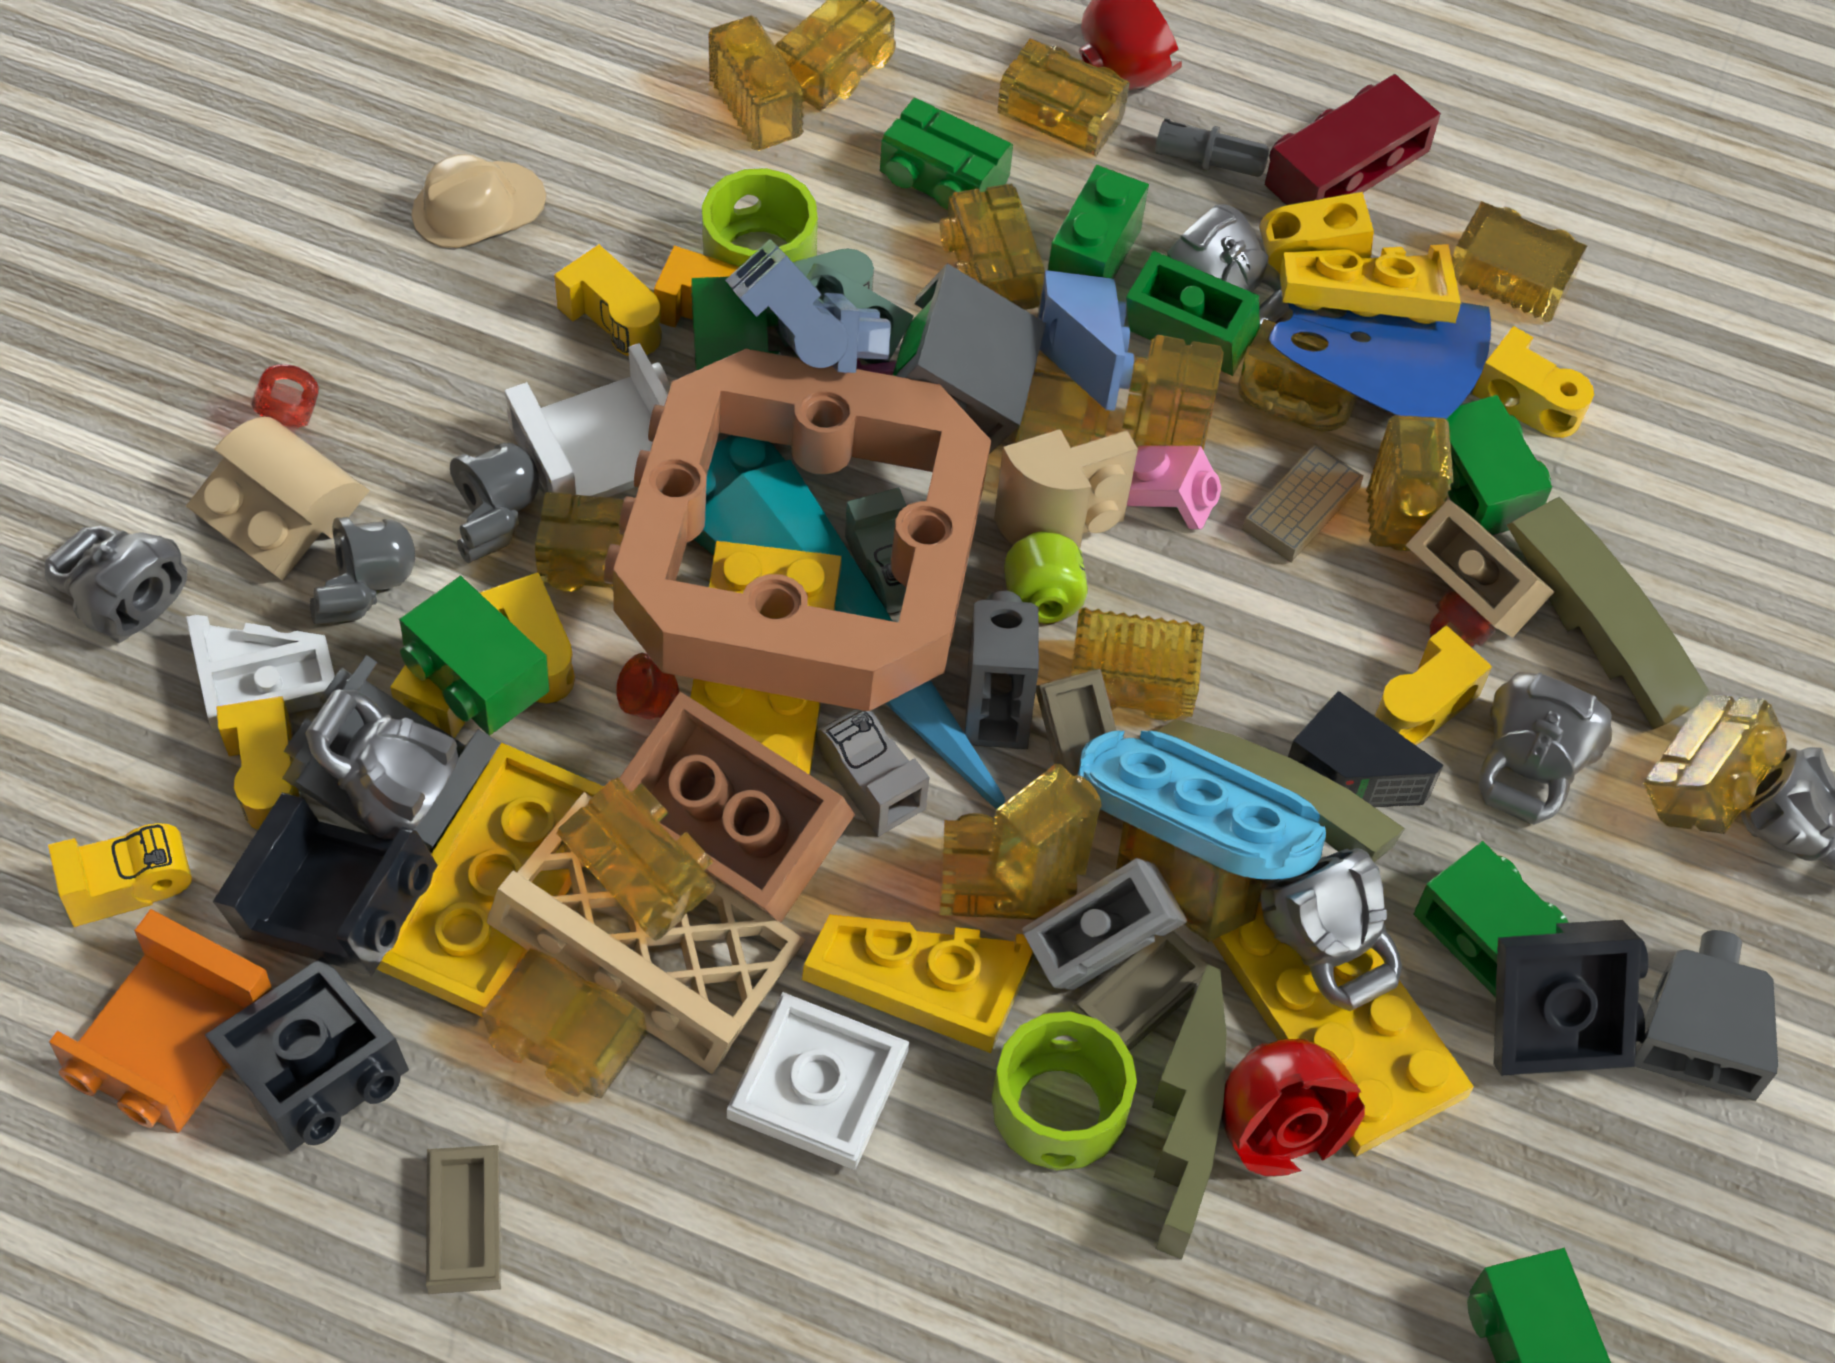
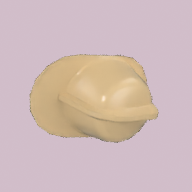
M457 154L446 157L433 166L426 177L424 188L414 200L411 216L415 230L425 241L439 247L461 248L486 238L518 229L534 221L544 210L547 194L543 182L536 174L517 163L503 161L487 162L474 155Z

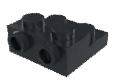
M1623 920L1556 923V934L1498 937L1493 1065L1501 1076L1635 1067L1636 1042H1640L1645 1034L1644 1013L1638 1002L1639 979L1645 978L1648 972V952L1643 939Z
M324 956L205 1034L214 1053L245 1089L255 1109L290 1152L303 1143L314 1146L329 1140L339 1129L342 1116L364 1101L369 1104H377L388 1099L397 1090L400 1084V1076L409 1071L396 1038Z

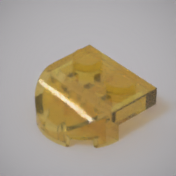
M1264 319L1251 347L1248 346L1245 353L1238 383L1239 395L1243 401L1263 412L1319 431H1333L1344 426L1349 421L1359 397L1305 369L1279 352L1269 340L1270 334L1277 323ZM1303 332L1296 333L1291 337L1293 344L1303 350L1316 352L1325 350L1328 347L1327 341Z

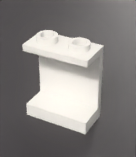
M640 343L628 347L630 377L540 408L527 382L504 390L509 428L518 445L535 462L539 472V486L554 516L635 488L634 473L640 450L650 451L653 442L648 440L652 410L655 404L665 405L670 389L663 367L658 362L650 363Z

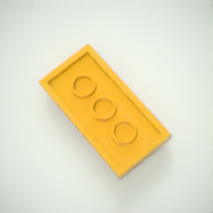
M716 541L709 587L743 593L747 585L757 577L768 574L784 575L794 579L803 586L807 594V606L835 611L842 560L841 556ZM693 678L691 699L811 775L821 702Z
M501 742L431 855L438 866L433 873L431 884L427 891L416 901L400 928L394 947L384 955L377 970L491 1021L531 955V952L486 923L497 889L513 870L515 872L520 870L583 792L611 809L603 801L611 789ZM583 819L573 831L577 850H593L603 833L601 829L586 819ZM563 844L556 853H565ZM569 869L540 871L532 881L533 884L551 896L566 895L572 885Z
M1261 902L1212 926L1209 938L1276 1039H1306L1332 1051L1346 1066L1362 1092L1359 1093V1097L1365 1105V1115L1354 1136L1346 1142L1355 1157L1469 1097L1474 1088L1473 1084L1400 980L1397 988L1352 1011H1348L1331 1004L1318 989L1312 977L1310 967L1303 963L1301 956L1288 944L1281 943L1274 938V933L1264 922ZM1370 948L1359 957L1335 966L1333 968L1335 983L1339 987L1384 964V961L1374 949Z

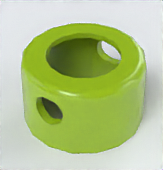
M768 168L743 169L724 176L709 189L702 204L703 255L740 267L757 250L737 246L732 242L739 236L750 232H767L779 236L788 243L779 248L792 262L817 256L818 215L816 200L806 185L791 175ZM746 195H752L759 199L751 207L734 208L737 201Z
M1075 1012L1046 1013L1020 1025L1004 1044L996 1070L991 1098L995 1126L1008 1147L1031 1164L1056 1171L1079 1169L1105 1157L1123 1135L1137 1084L1133 1056L1116 1032L1096 1018ZM1067 1035L1078 1041L1054 1040V1038ZM1064 1071L1075 1074L1087 1082L1098 1097L1100 1109L1098 1122L1088 1129L1061 1131L1040 1125L1021 1110L1019 1100L1022 1090L1031 1079L1045 1072Z

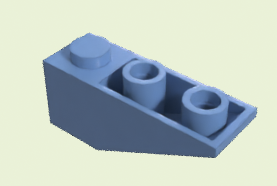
M1045 270L1037 318L1045 322L1046 325L1039 350L1103 408L1115 411L1119 389H1129L1134 365L1133 353H1128L1130 328L1124 326L1126 302L1118 301L1115 279Z

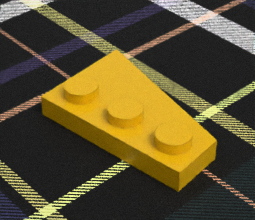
M1449 244L1430 245L1428 255L1405 256L1406 251L1403 247H1383L1381 256L1378 258H1361L1348 249L1284 252L1279 272L1283 303H1292L1303 309L1317 310L1322 307L1350 310L1357 315L1365 317L1383 314L1408 317L1410 320L1418 323L1430 324L1436 321L1456 323L1461 305Z
M829 914L804 963L802 980L980 1050L992 1053L1035 954L1024 934H1016L1015 941L980 938V930L955 927L954 935L916 931L910 922Z

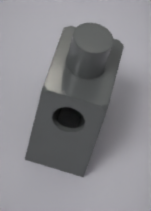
M997 591L990 594L986 600L981 599L974 603L968 656L965 735L972 746L1028 749L1039 671L1038 607L1033 603L1022 602L1017 594L1010 591ZM991 673L1008 674L1012 678V690L1003 695L992 694Z
M1722 930L1707 931L1701 936L1699 953L1687 949L1676 952L1660 978L1646 1014L1645 1034L1640 1042H1636L1635 1067L1756 1101L1776 1076L1778 1070L1774 979L1767 971L1739 964L1742 940L1737 935Z

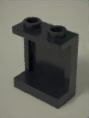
M282 792L214 898L213 903L242 939L314 960L324 956L331 965L373 976L384 955L394 947L400 928L416 901L429 888L433 873L438 864L416 830L402 827L392 841L321 822L317 819L304 798Z

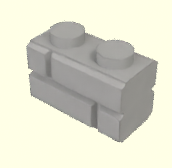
M1136 858L1026 925L1022 930L1053 987L1075 990L1155 942V935L1165 936L1185 924L1187 920L1156 865Z

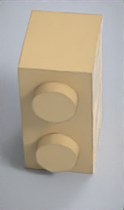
M1449 499L1406 544L1413 553L1486 620L1512 638L1555 593L1475 519Z

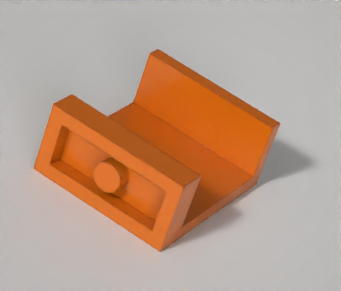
M150 909L134 930L144 952L142 959L79 1041L57 1030L50 1039L49 1044L62 1066L59 1070V1075L72 1087L89 1096H94L98 1090L118 1100L117 1107L126 1116L144 1127L152 1128L156 1122H159L179 1133L227 1068L212 1050L205 1034L273 989L264 968Z

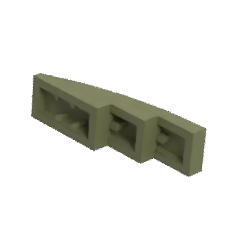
M1560 496L1507 524L1533 572L1555 591L1549 600L1567 632L1578 626L1580 627L1608 678L1612 680L1620 675L1623 676L1653 729L1668 724L1713 697L1680 642L1640 586L1602 540Z
M1177 719L1157 730L1158 732L1188 742L1305 798L1320 814L1319 824L1323 827L1325 825V842L1338 852L1344 849L1353 850L1360 848L1366 851L1371 859L1376 862L1395 846L1405 830L1403 826L1349 789L1287 756L1233 734Z
M1208 964L1160 1079L1152 1108L1175 1117L1163 1147L1154 1178L1178 1187L1156 1249L1181 1260L1192 1234L1212 1170L1224 1103L1227 1034L1220 969Z

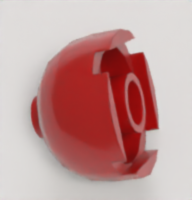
M1153 0L1090 1L1082 16L1081 32L1085 45L1079 48V54L1086 68L1094 77L1103 73L1116 86L1129 90L1145 89L1161 82L1182 67V61H1171L1170 55L1179 49L1167 21Z
M1283 1039L1256 1046L1234 1067L1224 1086L1221 1120L1229 1141L1249 1171L1263 1176H1285L1302 1171L1291 1159L1316 1151L1323 1161L1335 1154L1354 1136L1364 1118L1365 1105L1359 1097V1093L1362 1092L1346 1066L1332 1051L1306 1039Z

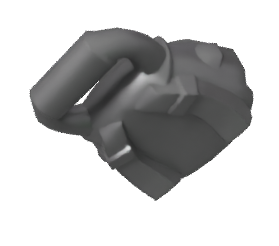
M1215 205L1182 234L1179 240L1167 252V256L1250 292H1253L1261 282L1270 286L1274 293L1259 306L1260 330L1257 335H1262L1290 309L1288 303H1283L1280 274L1268 264V255L1261 250L1255 229L1250 226L1245 216L1238 209L1230 205Z
M96 526L83 527L46 559L45 578L53 588L68 594L74 599V612L86 627L106 634L120 644L131 635L147 627L176 600L186 583L187 568L182 564L181 552L172 539L147 533L129 535L123 530L118 531L110 527Z
M1529 672L1516 673L1495 692L1493 706L1490 709V717L1494 722L1495 741L1491 746V751L1483 761L1479 773V788L1486 805L1532 825L1554 817L1563 807L1575 775L1587 764L1596 763L1601 759L1603 752L1612 741L1611 711L1599 702L1596 696H1592L1570 684L1543 675L1540 672L1538 674ZM1507 766L1525 778L1548 784L1549 794L1546 803L1498 781H1494L1496 775Z
M357 690L333 691L306 731L309 748L316 761L329 774L339 779V787L346 790L360 821L365 823L372 834L385 840L393 841L402 827L413 830L416 828L439 796L458 762L455 739L429 727L414 723L412 719H392L373 700ZM353 709H356L364 725L352 737L344 755H337L329 749V746Z
M1809 747L1802 750L1790 748L1774 761L1766 764L1755 779L1749 783L1743 800L1742 811L1740 812L1742 820L1752 836L1759 837L1781 850L1792 852L1802 860H1821L1835 871V777L1827 764L1822 748Z
M1360 848L1353 850L1344 849L1320 858L1312 869L1301 875L1277 879L1271 882L1269 886L1262 890L1261 894L1264 922L1274 933V938L1281 943L1288 944L1301 956L1303 963L1310 967L1312 977L1318 989L1331 1004L1348 1011H1352L1397 988L1402 969L1398 949L1391 936L1385 930V924H1383L1387 919V909L1384 907V884L1381 881L1379 867L1374 863L1369 854ZM1370 948L1374 949L1382 957L1384 964L1339 987L1336 985L1333 973L1335 966L1359 957Z

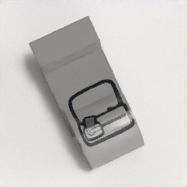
M854 709L817 730V743L825 762L878 837L926 810L930 777L915 758L909 761L893 739L887 737L881 723L872 711ZM903 799L897 807L889 809V806Z

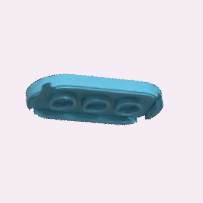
M1111 731L1091 740L1081 752L1077 782L1083 795L1093 805L1223 870L1256 879H1285L1309 871L1321 858L1326 837L1325 825L1324 827L1320 826V814L1309 801L1280 785L1177 737L1158 731H1141L1140 739H1123L1124 731Z

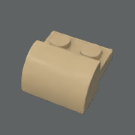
M259 417L236 427L218 443L214 450L224 458L187 503L186 507L284 581L321 532L332 539L334 519L349 517L370 490L277 420L270 417Z
M1061 429L1004 446L994 520L1004 537L1014 545L1017 541L1032 533L1044 531L1066 536L1081 548L1083 534L1088 532L1102 533L1111 529L1117 523L1124 521L1138 451L1128 430L1070 448Z

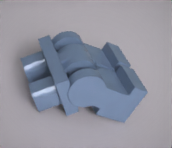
M771 239L725 280L756 317L768 306L779 317V331L798 357L809 366L825 368L833 365L837 372L856 373L857 358L888 359L890 321L880 319V312L877 309L856 308L843 294L824 293V304L821 303L817 298L822 294Z

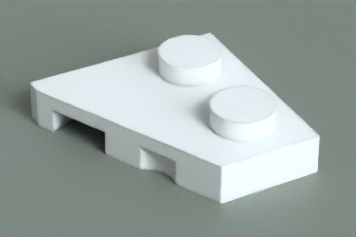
M192 615L186 617L207 717L212 732L219 730L216 706L283 696L288 714L324 705L319 700L335 677L325 635L301 631L281 633L275 631L270 626L245 623L243 630L212 626L207 616Z

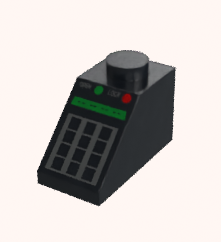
M1337 691L1295 737L1288 754L1289 758L1349 789L1373 807L1424 805L1430 798L1443 768L1442 763L1340 691Z

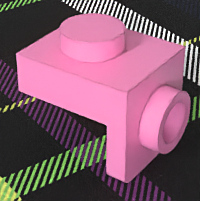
M1138 446L1127 506L1177 507L1189 529H1202L1212 508L1219 500L1221 492L1220 480L1201 446Z

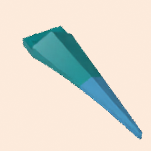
M730 435L716 443L706 476L705 527L700 535L693 540L712 555L715 553L716 541L841 556L842 567L836 595L835 611L893 622L792 461L785 460L774 445L768 441ZM931 680L885 703L995 809L1004 810L1005 797Z

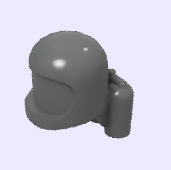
M513 443L498 444L494 449L476 457L462 454L453 458L450 462L451 477L473 512L468 516L466 523L459 527L462 538L457 540V546L463 559L467 563H471L505 548L511 543L515 527L519 525L518 511L530 505L538 492L539 472L531 456L523 448Z
M349 517L334 519L332 532L339 576L326 581L324 587L314 588V598H310V612L314 624L352 621L363 618L372 605L377 603V593L375 590L400 586L411 575L415 564V547L410 533L400 522L393 519H383L378 522L353 524Z

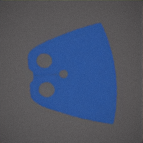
M1461 302L1456 323L1436 321L1430 324H1423L1412 321L1408 317L1383 314L1365 317L1357 315L1350 310H1347L1346 314L1342 317L1329 318L1321 316L1313 310L1303 309L1288 303L1289 308L1293 311L1292 318L1286 322L1277 323L1269 337L1270 343L1279 352L1305 369L1373 405L1432 431L1463 403L1476 385L1489 352L1491 316L1490 309L1487 306ZM1299 332L1315 333L1326 339L1328 347L1325 350L1316 352L1303 350L1293 344L1291 337ZM1352 332H1363L1370 337V341L1358 342L1353 340L1350 334Z

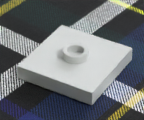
M782 992L727 1107V1119L856 1170L906 1058L909 1042Z

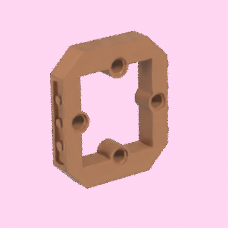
M744 349L672 381L665 405L655 404L652 410L648 440L653 442L650 451L640 450L634 473V487H638L636 498L626 496L624 499L619 521V534L624 535L621 546L610 545L604 567V582L613 584V611L661 672L863 711H871L945 673L983 493L991 445L990 438L940 384L856 369V373L837 372L833 365L825 368H816L807 365L799 358ZM719 433L792 446L791 455L796 464L814 474L838 472L848 465L852 457L933 472L926 501L907 505L899 512L895 520L891 571L896 580L907 587L899 623L807 606V594L803 586L794 579L784 575L768 574L757 577L747 585L743 593L676 581L687 542L699 536L705 527L706 476Z

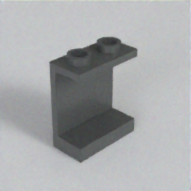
M947 263L916 296L914 304L922 309L931 300L932 303L917 354L896 376L940 384L990 438V454L1021 424L1046 323Z
M367 655L353 674L341 668L319 700L325 704L331 693L335 690H357L373 700L392 719H412L414 723L429 727L453 738L366 681L377 664L375 660ZM353 709L329 746V749L337 755H344L348 743L364 725L356 709ZM306 718L283 751L294 759L282 779L365 833L374 835L365 823L360 821L346 790L339 787V779L329 774L311 754L306 731L312 721ZM477 729L466 745L455 739L458 754L457 765L429 811L414 829L418 832L429 851L500 744V742L480 729Z

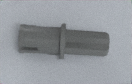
M1164 118L1157 137L1155 153L1203 164V170L1209 171L1211 166L1259 177L1262 176L1266 169L1269 147L1263 143L1222 134L1218 126H1213L1210 131Z

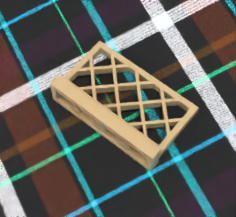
M583 792L518 872L513 870L500 885L486 923L711 1074L715 1072L723 1061L733 1042L800 951L806 940L585 792ZM583 819H586L607 833L611 849L578 851L573 831ZM563 844L565 853H556ZM649 861L663 871L666 886L634 889L628 863ZM614 864L620 890L587 893L582 867ZM569 869L574 894L551 896L533 884L532 881L540 871ZM706 899L718 907L721 923L690 926L684 900ZM670 901L676 928L644 931L637 904ZM624 906L630 932L606 933L594 925L591 909ZM760 935L781 949L774 961L746 964L739 937ZM726 939L732 966L700 969L694 942ZM680 943L686 970L663 971L651 963L647 946ZM761 978L753 989L750 979ZM728 981L737 982L742 1005L733 1017L708 1001L704 984Z

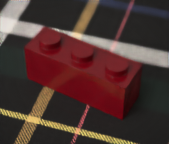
M1394 73L1375 86L1372 84L1365 86L1353 99L1335 110H1325L1313 123L1295 134L1288 133L1282 136L1273 145L1269 153L1270 162L1264 185L1286 205L1358 192L1364 193L1430 152L1441 113Z

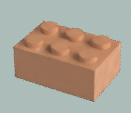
M681 691L603 800L615 813L780 923L855 816V813L843 796Z

